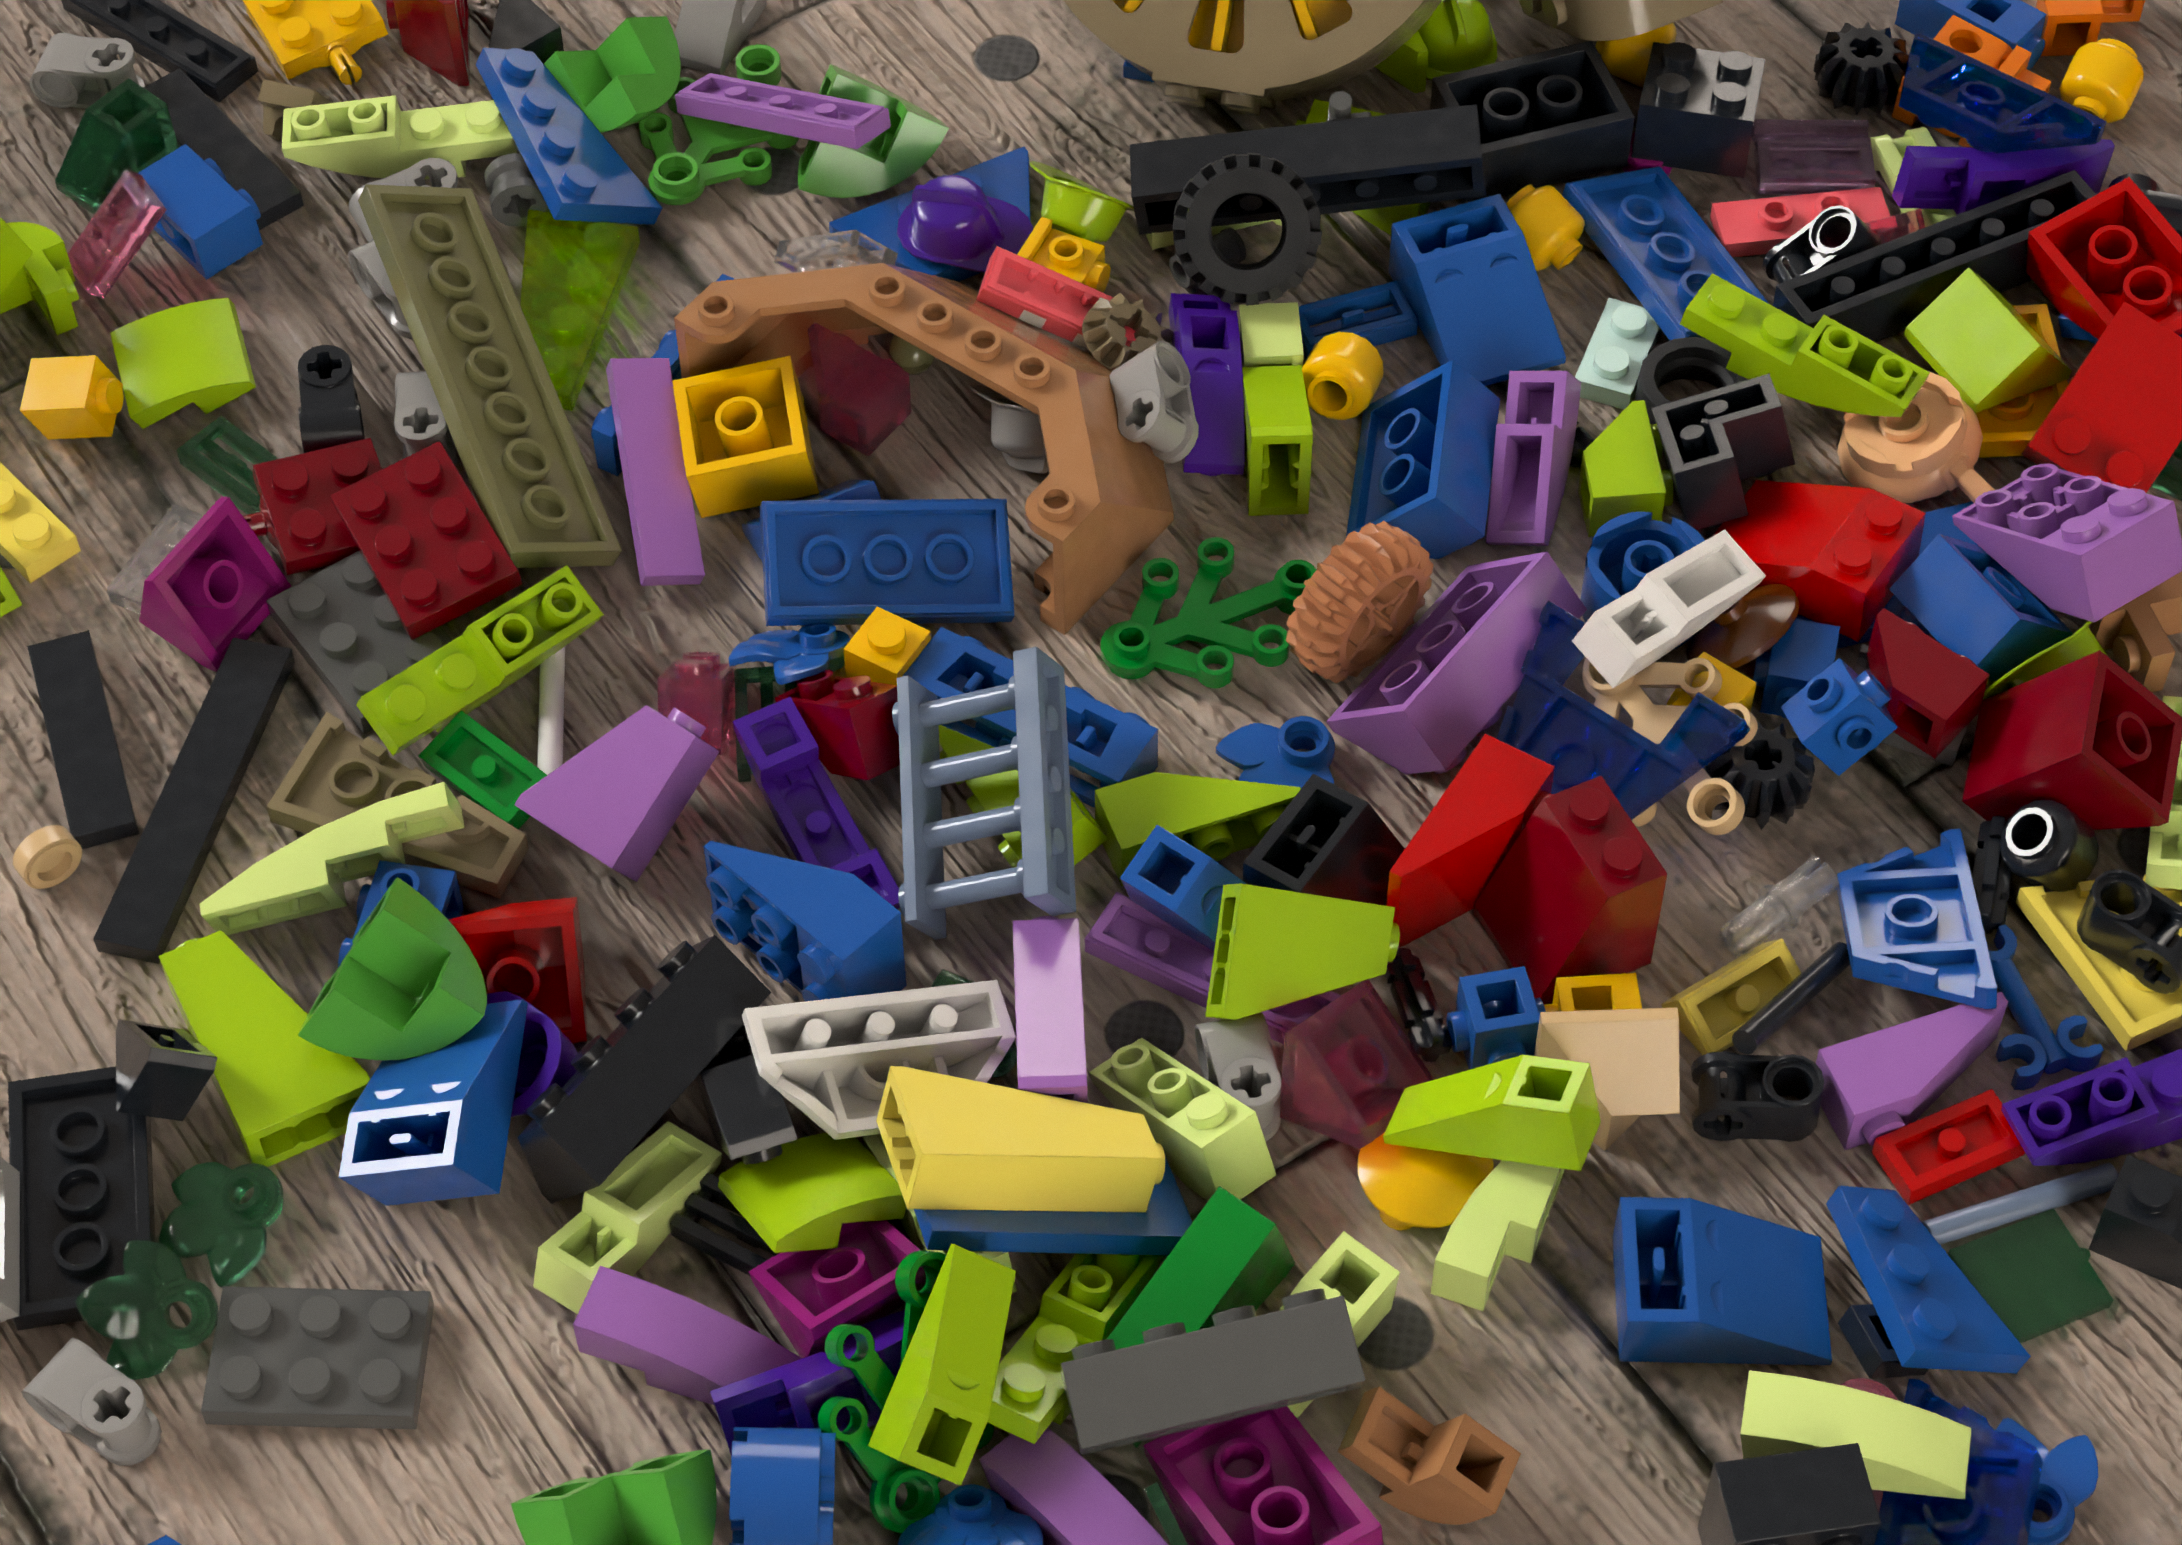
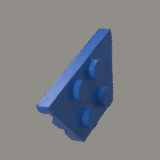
M1025 146L952 174L971 179L982 188L986 196L1017 206L1030 219L1029 155ZM914 189L829 222L830 239L835 245L843 248L848 242L870 253V262L872 264L885 263L958 282L982 273L919 259L903 248L897 235L898 219L906 206L912 203Z
M1950 829L1942 832L1939 847L1914 856V852L1909 847H1904L1886 854L1878 862L1863 863L1837 874V896L1853 977L1983 1009H1997V985L1961 829Z

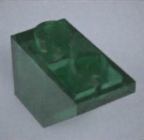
M128 78L86 108L55 179L57 189L94 215L132 188L129 178L179 148L167 103Z

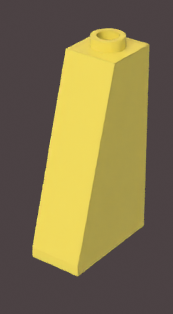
M890 1066L876 1122L907 1209L1146 1213L1154 1185L1160 1184L1164 1177V1150L1160 1143L1155 1142L1144 1114L904 1066Z

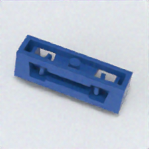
M941 627L903 676L909 675L934 693L937 699L1008 684L1010 677L1014 676L1013 660L988 649L979 640L969 636L962 637ZM1065 685L1069 766L1100 780V788L1150 774L1158 767L1157 728L1149 725L1146 720L1137 714L1123 713L1096 700L1090 693L1081 688ZM1014 709L970 718L976 721L975 728L961 721L942 725L993 747L1009 745L1013 737L1017 736L1016 711ZM1069 774L1070 788L1083 803L1095 808V790L1100 788Z

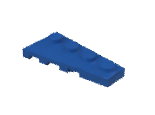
M483 47L475 65L554 220L654 225L663 209L662 206L533 51H525L518 48L499 49Z

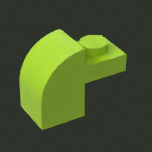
M28 222L7 223L33 251V254L1 295L0 314L34 300L57 336L78 327L72 303L79 300V295L73 283L76 280L64 241L54 231L39 224Z

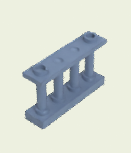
M1038 647L1013 652L1014 676L1010 677L1008 684L937 699L934 693L909 675L897 678L898 702H895L893 705L892 718L895 730L899 735L904 883L899 888L898 898L905 922L934 940L947 937L945 908L1022 893L1026 900L1052 917L1076 912L1064 667ZM1011 709L1016 711L1017 736L1013 737L1011 744L940 759L938 725ZM1017 769L1019 797L1016 798L1014 805L942 820L941 785ZM1020 831L1022 859L1018 861L1017 867L944 881L943 846Z

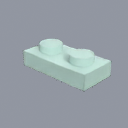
M1608 298L1575 375V378L1581 382V398L1623 410L1633 401L1642 362L1655 348L1662 331L1644 307Z

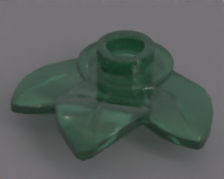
M217 1162L197 1164L184 1171L171 1184L175 1196L183 1204L171 1211L163 1222L159 1234L158 1252L163 1257L172 1259L199 1257L207 1254L213 1278L216 1284L223 1289V1286L229 1287L243 1278L265 1253L267 1242L266 1227L270 1226L282 1211L284 1202L283 1187L278 1176L261 1164H244L233 1170ZM254 1187L251 1199L246 1203L239 1204L245 1192Z
M132 1240L127 1242L124 1251L123 1265L125 1275L111 1276L95 1282L77 1297L76 1305L81 1316L90 1327L101 1335L114 1339L106 1362L128 1378L138 1380L150 1378L164 1372L175 1358L179 1349L192 1348L204 1342L216 1327L218 1305L216 1298L207 1286L197 1280L187 1278L178 1254L171 1248L154 1241ZM176 1301L184 1302L191 1309L192 1319L187 1327L177 1326L170 1318V1308Z

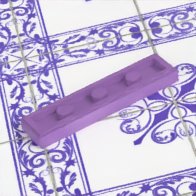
M713 73L705 75L675 95L678 114L853 149L860 148L891 127L889 109L884 108V106Z
M610 358L606 367L640 585L700 584L705 576L691 488L686 477L669 358Z
M1116 892L1085 937V952L1206 1008L1214 952L1134 903L1129 897ZM1328 991L1266 1010L1262 1013L1266 1019L1271 1039L1316 1060L1345 1015L1348 998L1333 991Z

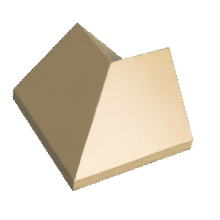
M1677 1007L1540 1012L1534 1056L1590 1063L1601 1119L1593 1143L1606 1151L1641 1115L1680 1114L1679 1015Z

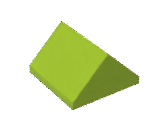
M1969 267L1906 327L1904 337L1939 376L1946 378L1959 391L1960 397L1974 413L2067 380L2072 371L2002 294Z

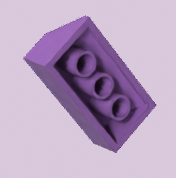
M1548 552L1469 565L1326 722L1333 732L1406 775L1433 771L1436 774L1445 773L1453 769L1465 758L1467 753L1465 747L1479 732L1492 726L1501 717V707L1510 696L1534 680L1537 675L1536 667L1547 654L1560 648L1570 639L1572 635L1570 628L1587 609Z

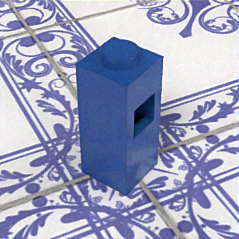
M2021 0L1899 1L1895 25L1928 43H1931L1951 16L1955 15L2003 40L2013 50L2018 45L2032 52L2027 70L2036 64L2045 47V40L2041 38L2047 14Z

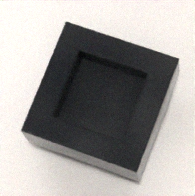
M1873 1304L1850 1305L1839 1320V1327L1869 1379L1925 1375L1929 1370L1901 1366Z

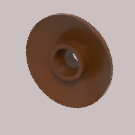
M1769 584L1752 589L1694 634L1687 647L1686 656L1688 661L1698 658L1703 651L1733 669L1756 659L1776 644L1794 623L1800 607L1797 595L1790 587L1783 584Z

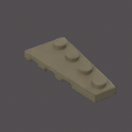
M326 711L266 808L270 822L307 834L316 828L374 803L435 785L437 782L436 778L418 767L411 770L389 757L387 748L371 738L366 737L362 740L347 731L343 721ZM463 795L456 799L461 804L465 828L402 843L405 864L455 871L459 885L497 898H501L529 850L525 833Z

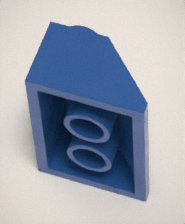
M1451 360L1369 404L1363 411L1346 537L1352 531L1359 532L1363 526L1370 522L1376 525L1385 521L1391 526L1399 527L1403 531L1408 532L1420 541V546L1430 553L1429 558L1431 559L1443 558L1485 537L1500 398L1458 363Z

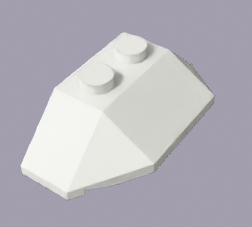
M998 980L745 1008L742 1014L759 1075L834 1140L881 1134L876 1120L890 1066H904L988 1083L1016 1038Z

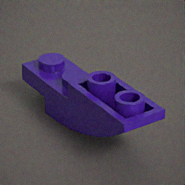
M2005 137L2002 148L1907 146L1892 197L1899 208L1953 209L1959 215L2073 170L2080 175L2097 195L2104 181L2115 145L2111 140Z
M1171 293L1168 313L1170 329L1174 332L1172 345L1181 354L1188 366L1195 418L1199 425L1196 443L1190 453L1182 459L1183 472L1200 473L1207 476L1221 474L1243 475L1245 467L1244 392L1237 310H1231L1230 303L1221 301L1215 295Z
M2182 1049L2132 1067L2127 1057L2003 1103L2001 1111L2033 1166H2058L2108 1159L2181 1139Z
M905 1310L859 1325L870 1331L875 1342L874 1350L895 1378L900 1369ZM853 1334L848 1335L843 1343V1353L847 1359H850L857 1349V1342ZM825 1351L710 1391L731 1456L734 1427L819 1428L818 1414L820 1408L832 1397L840 1396L860 1401L868 1413V1427L877 1424L882 1413L851 1369L832 1364L827 1358ZM847 1407L840 1409L836 1417V1425L841 1432L848 1427L850 1422V1413Z

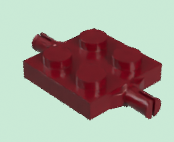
M371 438L253 465V479L260 496V512L244 515L243 517L257 537L266 535L268 541L279 551L287 575L333 565L359 551L337 513L330 495L383 469Z

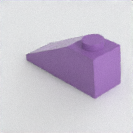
M1997 993V1009H1983L1961 1004L1819 1049L1815 1064L1822 1071L1824 1078L1821 1107L1844 1150L1866 1143L1873 1146L1875 1138L1915 1122L1997 1038L2008 1004L2003 993Z

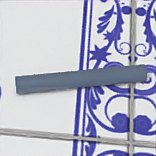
M2108 1162L1922 1221V1223L1937 1242L1942 1245L2111 1191L2118 1178V1173L2115 1167Z

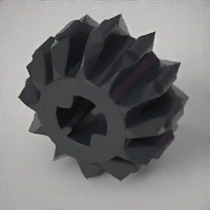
M1868 21L1863 28H1856L1849 23H1845L1840 32H1828L1826 39L1822 42L1819 54H1816L1813 69L1815 72L1814 80L1818 81L1819 96L1832 98L1834 109L1847 105L1854 108L1856 115H1858L1862 108H1869L1873 112L1880 114L1884 105L1895 104L1902 78L1912 66L1910 64L1911 56L1907 55L1906 40L1892 38L1890 27L1880 31L1871 29Z
M1756 718L1758 723L1757 733L1746 745L1731 746L1722 738H1715L1714 744L1709 749L1707 759L1709 764L1706 765L1705 770L1711 778L1726 780L1741 794L1745 804L1743 819L1745 817L1755 818L1762 830L1769 822L1770 816L1787 824L1790 817L1793 816L1795 809H1803L1804 804L1808 802L1812 788L1810 783L1813 781L1815 765L1813 764L1814 758L1805 755L1806 747L1800 742L1799 738L1786 739L1783 723L1771 731L1764 729L1758 718ZM1732 723L1727 732L1734 733L1740 730L1741 727ZM1720 803L1714 810L1729 809V803Z

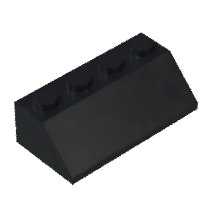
M716 935L693 946L685 940L675 947L657 967V970L663 975L658 983L649 992L644 987L640 988L616 1011L614 1016L620 1024L605 1040L601 1035L596 1036L574 1057L571 1065L577 1072L562 1088L557 1083H554L528 1108L527 1114L533 1120L517 1138L541 1194L551 1204L600 1186L744 1024L742 1019L744 1009L759 1007L770 995L771 991Z

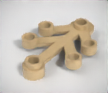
M1585 658L1582 673L1583 683L1586 690L1595 698L1588 742L1584 744L1579 753L1581 768L1592 778L1602 776L1605 781L1612 779L1619 773L1622 767V756L1619 750L1613 746V740L1621 706H1623L1634 722L1622 787L1616 792L1615 796L1625 811L1628 803L1633 798L1643 797L1642 807L1637 812L1628 814L1636 827L1646 825L1653 819L1657 810L1656 800L1649 792L1657 750L1690 793L1687 800V811L1690 818L1702 830L1712 835H1723L1734 830L1740 824L1745 812V804L1741 794L1726 780L1711 778L1677 733L1719 735L1731 746H1743L1749 743L1757 733L1758 723L1755 716L1740 703H1728L1721 708L1656 705L1642 689L1682 688L1692 699L1707 701L1715 697L1722 686V676L1716 667L1704 658H1693L1686 663L1654 662L1636 675L1612 688L1590 661ZM1703 671L1709 672L1708 680L1704 685L1696 688L1692 687V680L1698 673ZM1737 716H1744V724L1740 730L1728 733V723ZM1608 751L1609 757L1607 762L1599 768H1593L1592 763L1595 756L1600 752ZM1728 802V811L1721 818L1713 820V809L1720 803Z

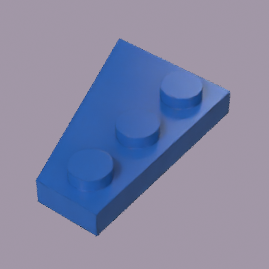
M1838 1186L1826 1205L1901 1366L1908 1368L2017 1374L2031 1357L2030 1354L1897 1191Z

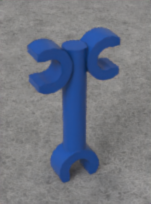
M2007 925L1998 926L1994 938L1998 951L1989 950L1996 985L1999 992H2002L2008 1001L2007 1006L2023 1034L2015 1033L2003 1038L1999 1043L1995 1056L1998 1062L2019 1058L2028 1064V1066L2015 1069L2011 1081L2013 1089L2027 1090L2033 1088L2039 1083L2043 1070L2046 1074H2053L2064 1068L2075 1072H2086L2095 1068L2099 1064L2104 1051L2101 1044L2082 1048L2070 1041L2083 1037L2088 1023L2085 1016L2074 1015L2065 1018L2059 1024L2056 1035L2053 1033L2013 962L2017 947V937Z

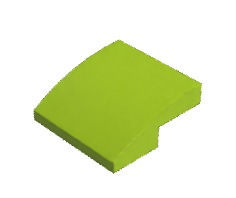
M229 298L209 299L168 308L110 332L129 416L142 429L192 402L205 414H208L256 388L236 307Z
M827 1133L802 1137L781 1144L783 1153L773 1159L745 1165L741 1161L720 1174L718 1188L774 1253L837 1248L842 1223L904 1219L906 1204L898 1182L856 1137L834 1140Z

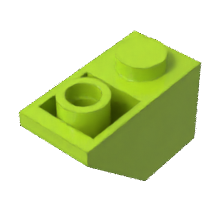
M1645 400L1632 401L1583 451L1578 494L1588 537H1594L1597 530L1609 520L1631 512H1652L1651 520L1662 521L1664 506H1671L1673 503L1672 475L1669 469L1661 470L1659 460L1662 457V444L1656 424H1650Z

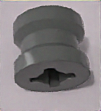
M521 154L503 155L493 160L487 166L484 178L487 191L491 195L489 201L492 215L498 222L516 227L529 225L537 221L546 212L547 204Z

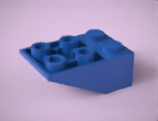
M1500 194L1392 223L1388 272L1393 281L1397 280L1418 320V326L1441 366L1454 360L1484 386L1508 380L1509 371H1540L1566 362V355L1524 234Z
M709 841L703 846L708 875L705 881L711 895L713 909L711 920L714 927L729 943L737 945L740 942L755 954L762 969L773 980L779 983L786 980L802 994L805 1002L901 991L907 986L901 912L852 873L715 841Z
M521 999L487 1004L483 1018L464 1036L448 1046L418 1057L381 1061L349 1113L338 1178L386 1206L500 1194L528 1003Z
M1620 1197L1612 1237L1619 1362L1831 1365L1832 1353L1821 1237L1692 1198Z

